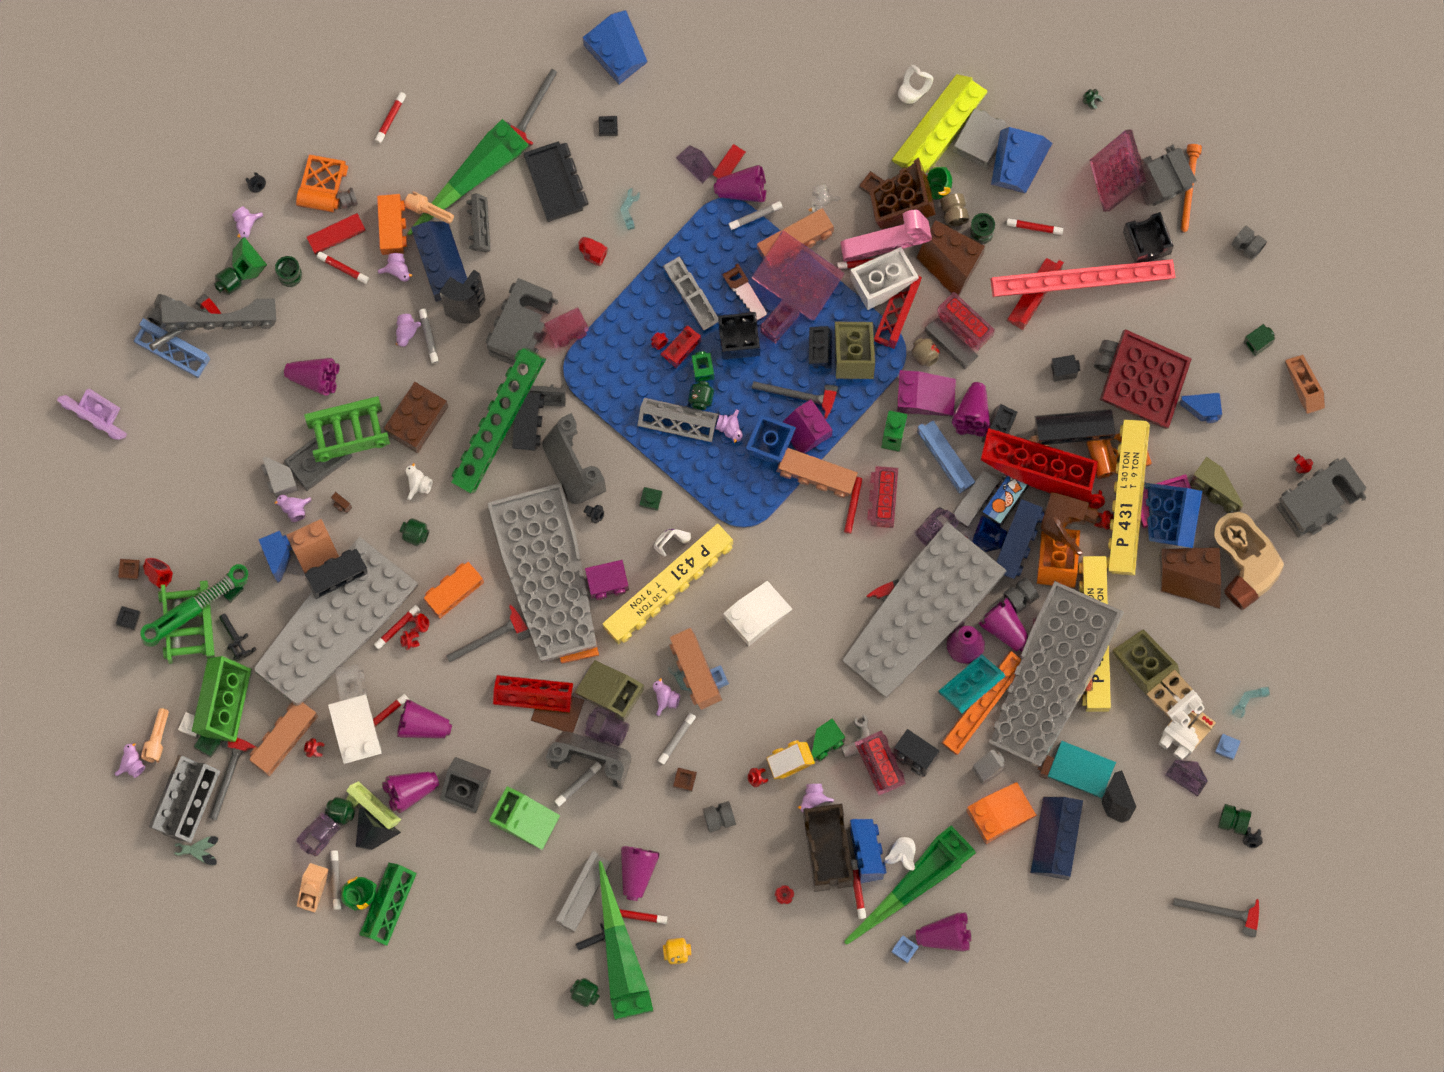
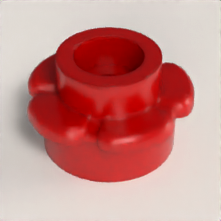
M656 333L651 338V345L657 350L662 349L668 342L666 334Z
M787 885L777 888L775 891L777 902L780 904L791 903L794 897L793 889H790Z

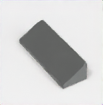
M936 318L925 327L924 331L964 369L978 357L939 318Z

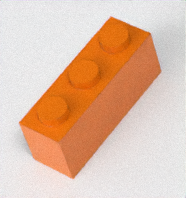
M400 194L379 195L377 199L381 254H404V247H407V236H403V229H406V218H402V212L405 211V200H401Z
M469 562L466 564L461 563L456 567L455 573L451 576H445L440 581L441 584L436 588L432 587L425 593L424 600L439 619L484 583L483 578Z

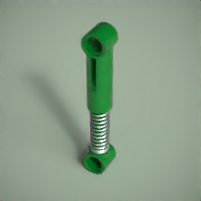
M241 564L232 566L226 576L219 580V583L216 582V584H213L204 592L202 591L201 594L199 593V596L196 595V598L193 596L189 597L151 624L144 625L140 631L142 643L148 647L157 645L161 639L203 612V606L206 607V604L209 605V602L212 603V600L215 601V598L218 599V596L221 597L220 595H223L226 591L229 592V589L232 590L233 588L245 586L248 582L247 568ZM241 572L244 574V577L242 579H235L234 574ZM152 631L156 636L153 639H148L145 637V634Z

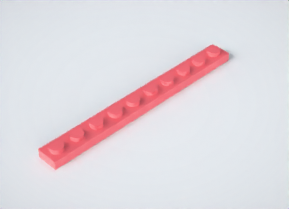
M1173 259L992 277L990 281L992 296L1002 297L1170 280L1176 277Z

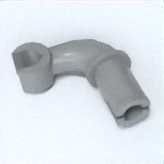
M864 714L862 716L864 720L862 724L855 717V726L861 732L860 738L856 739V742L841 747L844 758L859 752L862 753L860 744L871 740V732L867 725L868 718Z

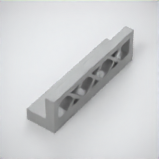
M644 398L637 426L712 442L718 414ZM644 413L652 415L655 420L651 423L643 421ZM668 418L673 422V425L669 427L664 426L661 420ZM683 422L689 423L692 429L688 431L683 430L680 424ZM702 426L709 427V435L701 434L698 428Z
M592 851L556 919L558 924L573 932L576 931L600 885L599 861L602 862L605 872H607L611 864L610 861L600 857L595 851Z

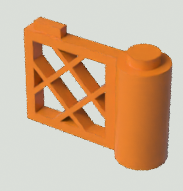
M309 154L301 187L297 193L296 206L327 212H334L335 209L338 210L340 199L337 196L342 177H346L349 168L346 165V161ZM312 161L320 162L322 167L314 171L311 167ZM333 165L340 166L339 171L334 174L328 169ZM326 170L329 177L321 181L317 174ZM313 176L318 181L313 186L306 185L307 180ZM333 180L336 185L334 190L326 189L324 184Z
M1120 433L1115 434L1114 439L1086 442L1091 459L1098 461L1096 469L1098 479L1116 474V460L1120 455H1118V450L1111 446L1110 441L1116 439L1122 442ZM1147 450L1146 466H1150L1152 463Z

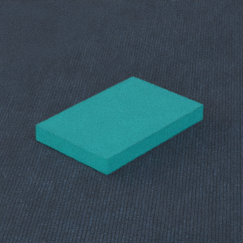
M981 654L938 692L962 714L1005 677V674Z
M1061 741L1047 777L1102 799L1116 762Z

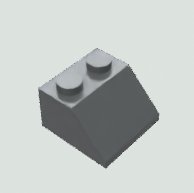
M455 757L447 770L440 800L476 813L488 785L491 770Z

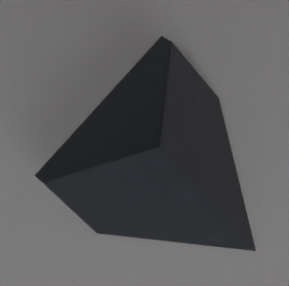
M359 808L356 847L373 850L401 833L395 827L388 829L367 809Z

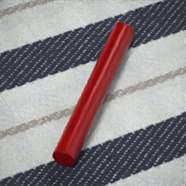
M856 477L844 529V532L848 534L852 533L862 484V478Z

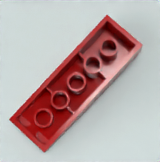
M990 428L987 430L980 459L994 469L1029 486L1087 502L1092 492L1098 461Z

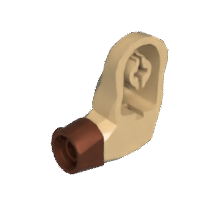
M1233 512L1220 518L1215 526L1214 537L1240 571L1239 575H1236L1224 589V593L1237 608L1244 610L1258 600L1278 580L1284 563L1270 539L1255 525L1254 521L1245 513Z

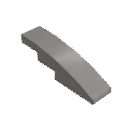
M680 256L663 265L673 285L703 331L718 322L716 313L702 289L697 285L692 274L688 272Z

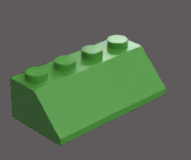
M223 656L207 659L192 732L206 738L236 742L251 668Z

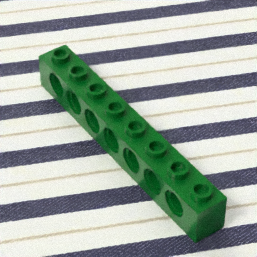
M522 348V350H518L514 357L516 361L513 367L510 366L505 374L507 378L504 384L501 383L499 385L495 401L492 400L490 402L486 418L483 417L478 425L480 427L478 433L474 434L470 439V448L468 451L465 450L460 460L462 463L452 473L451 477L453 479L451 483L469 493H475L546 361V358L528 348ZM523 364L528 367V372L525 375L520 371V367ZM514 381H517L519 384V389L516 392L511 388V384ZM504 398H508L510 401L508 408H504L502 405ZM495 415L501 417L499 425H496L493 421ZM487 431L492 434L490 442H487L484 438ZM478 448L483 451V456L480 459L475 454ZM469 465H472L474 468V473L472 475H469L467 473V467Z

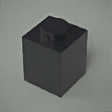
M1075 355L1052 358L1051 368L1054 382L1077 378L1078 371H1080L1079 360H1075Z

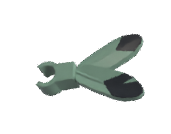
M216 836L206 837L192 846L176 843L175 847H182V851L180 853L174 852V854L181 856L191 853L192 856L207 865H216L217 860L215 857L204 850L214 846L219 839Z

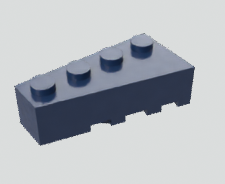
M1023 499L1020 501L996 561L1007 571L1004 575L1015 579L1016 576L1020 577L1024 568L1021 563L1023 558H1028L1031 548H1028L1031 540H1035L1038 530H1035L1038 522H1042L1045 512H1042L1043 507Z

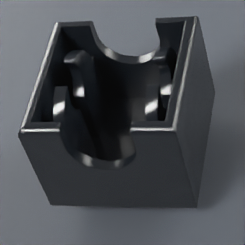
M1161 212L1152 214L1150 218L1142 222L1136 223L1134 220L1125 223L1123 234L1134 263L1149 262L1171 255L1174 245Z
M756 312L718 316L722 360L760 356Z

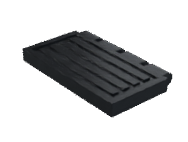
M559 141L524 152V157L547 222L583 211V207L589 204L585 191H581L583 186L579 175H573L577 173L573 158H568L571 156L568 144H560Z

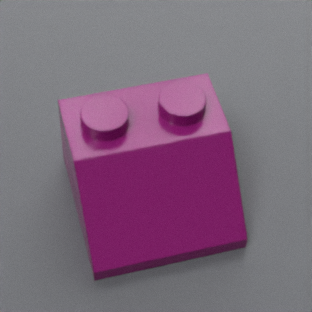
M812 400L795 409L783 421V423L796 427L790 442L796 451L804 454L832 436V428Z
M623 559L585 568L592 599L602 600L611 594L619 596L629 590Z

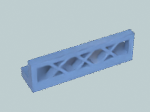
M143 318L139 324L141 330L134 339V343L199 378L210 361L208 354L178 337H174L166 343L169 347L168 351L160 352L158 349L152 351L149 347V344L152 342L144 343L140 341L144 333L147 332L152 335L154 342L155 337L159 339L168 332ZM183 352L184 360H174L173 353ZM197 360L202 364L196 372L190 368L189 362Z
M931 421L925 426L923 423L919 425L917 429L918 435L957 492L960 494L975 484L974 479L935 422Z

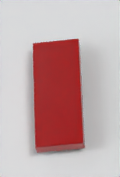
M733 144L712 175L719 179L732 174L746 152Z

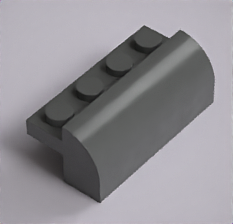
M178 755L149 827L173 839L191 843L220 770L205 763H198L185 756Z

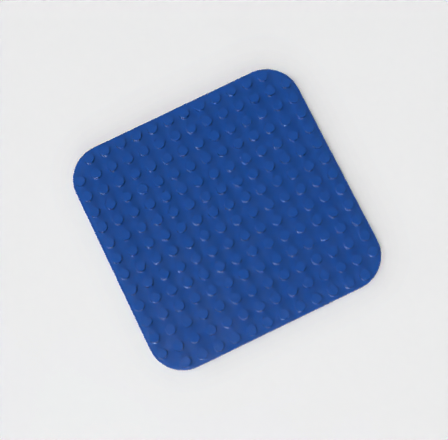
M718 198L703 205L570 347L564 360L563 371L568 388L580 401L722 522L730 526L746 528L756 526L767 520L800 485L798 479L793 477L791 479L780 476L779 472H776L779 462H766L748 454L746 446L760 414L783 422L795 409L807 402L806 400L752 389L753 381L814 395H824L825 385L838 386L832 410L828 418L825 419L833 430L832 436L805 453L822 460L899 376V372L903 370L906 361V344L901 334L895 349L874 341V379H836L835 321L873 322V336L875 337L883 316L874 308L867 310L863 301L855 292L803 249L799 251L800 253L797 256L784 259L783 263L779 266L768 268L757 250V243L781 230L764 216L731 230L728 223L757 210L742 200ZM680 256L688 272L692 274L718 317L720 315L750 312V309L746 308V304H743V300H740V296H737L736 292H733L728 287L722 276L723 273L731 270L738 263L767 313L765 317L757 321L760 356L722 360L718 322L703 331L673 285L663 265ZM737 274L730 278V280L736 281L739 278H741L740 274ZM776 275L775 279H777V281H774L773 284V281L769 280L772 279L771 276L774 277ZM786 282L785 286H787V287L784 288V291H783V288H779V287L781 286V283L784 284V283ZM796 289L795 293L797 294H795L793 298V295L789 294L791 293V290L794 291ZM801 297H805V300H807L804 301V305L803 302H799L801 300ZM688 325L701 335V342L675 368L661 356V353ZM828 326L832 331L831 369H826L824 366H818V369L809 364V327ZM888 330L880 333L879 337L889 341L891 335ZM658 332L665 333L668 338L667 344L660 350H657L655 347L653 348L651 345V338ZM701 351L711 353L714 380L706 382L714 389L712 405L702 411L716 413L719 418V415H727L729 417L734 414L736 409L739 410L737 420L743 437L741 441L734 443L732 438L725 436L724 432L714 429L713 440L709 442L637 426L643 399L648 398L692 408L688 402L689 391L692 384L698 383L695 382L692 355ZM701 365L699 368L703 369L706 368V366ZM814 402L824 417L825 411L822 409V406ZM644 413L643 421L651 423L655 420L652 415ZM668 418L661 420L664 426L669 427L673 425V422ZM683 422L680 424L683 430L688 431L692 429L689 423ZM702 426L698 428L701 434L709 435V427ZM790 442L788 448L796 451V449Z

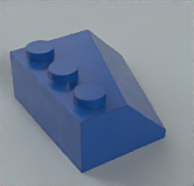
M626 10L611 14L583 36L585 48L619 85L648 62Z
M1012 127L1000 130L991 185L1026 193L1053 143L1042 135Z
M1144 482L1145 489H1148L1146 506L1149 507V517L1147 518L1149 541L1193 548L1202 491Z
M873 819L850 820L849 828L855 859H857L860 883L883 880L884 874L887 872L885 862L881 860V855L883 854L882 845L877 841V836L879 835L878 825L874 824Z

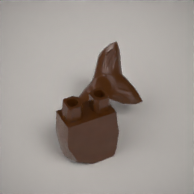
M1052 492L1043 517L1041 530L1055 541L1066 544L1075 554L1081 556L1083 555L1082 550L1067 533L1065 527L1071 524L1085 525L1086 522L1096 525L1099 513L1097 509L1090 508L1088 502Z

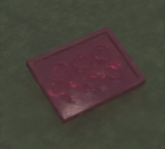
M1132 129L1123 131L1089 160L1103 212L1111 211L1147 182Z
M783 230L751 278L813 321L845 273Z

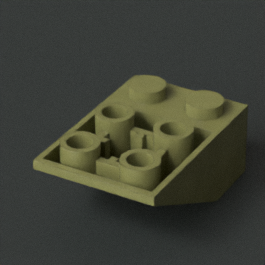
M1206 457L1190 482L1191 488L1202 491L1211 503L1221 505L1227 513L1240 512L1243 503L1223 467Z
M594 660L575 693L625 722L644 691V685L630 676Z

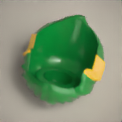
M934 167L928 170L927 179L932 199L939 200L947 196L951 192L953 183L950 171L947 167Z
M356 876L342 886L341 901L345 906L354 911L365 909L373 902L377 885L365 877Z

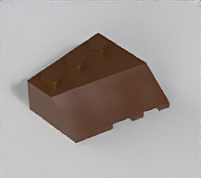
M919 157L908 168L904 167L899 170L900 173L895 177L886 179L869 191L875 220L881 230L903 225V213L906 211L919 210L925 218L936 215L930 185Z
M935 220L930 228L932 240L922 244L916 259L940 281L944 288L948 289L953 297L958 299L982 258L985 246Z
M1220 548L1161 549L1159 554L1161 592L1191 599L1197 603H1204L1220 609Z

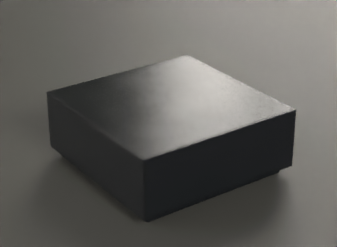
M599 116V136H618L617 116Z
M121 606L116 625L135 631L141 612Z

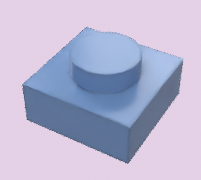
M721 665L710 670L718 689L729 684Z
M1222 734L1215 753L1233 760L1241 741Z
M902 936L891 953L908 964L919 946L905 936Z

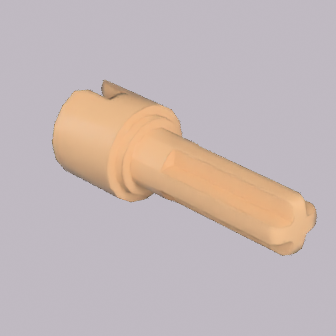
M415 191L412 192L413 194L407 195L405 199V207L418 214L424 212L448 224L452 223L454 215L429 203L427 197Z
M160 708L158 710L150 739L144 743L140 758L147 762L153 763L156 760L159 763L163 751V746L161 745L162 734L169 713L167 709Z

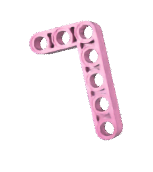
M910 210L903 213V225L843 240L840 242L843 261L861 260L888 253L900 247L904 249L927 243L932 240L929 221L919 210Z

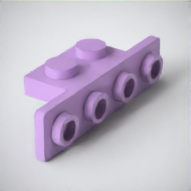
M86 389L80 403L67 395L58 397L57 401L61 403L63 408L76 412L79 418L93 423V427L104 430L112 439L120 440L126 438L127 433L113 425L121 408L93 390Z

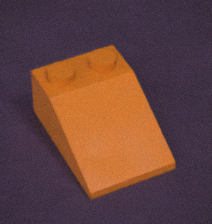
M1065 529L1079 547L1080 530ZM1042 530L1036 584L1053 586L1054 581L1069 588H1075L1079 555L1075 554L1066 544L1057 542L1046 535Z
M1017 782L968 806L966 810L985 844L1037 816Z

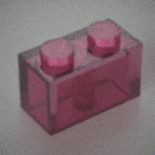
M784 298L762 323L761 333L776 344L799 317V308Z
M578 307L544 324L545 330L555 348L565 347L570 343L569 341L575 338L581 339L589 331L588 325Z

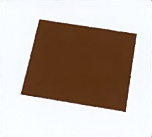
M571 696L570 712L535 709L531 721L564 732L573 733L584 700Z

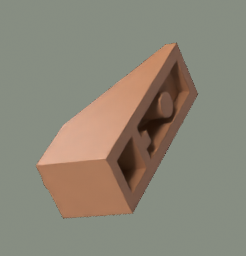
M1304 355L1285 360L1297 395L1306 413L1324 409V392Z

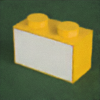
M799 740L790 742L785 749L779 748L772 751L773 755L766 757L774 779H784L815 764L807 742H799Z

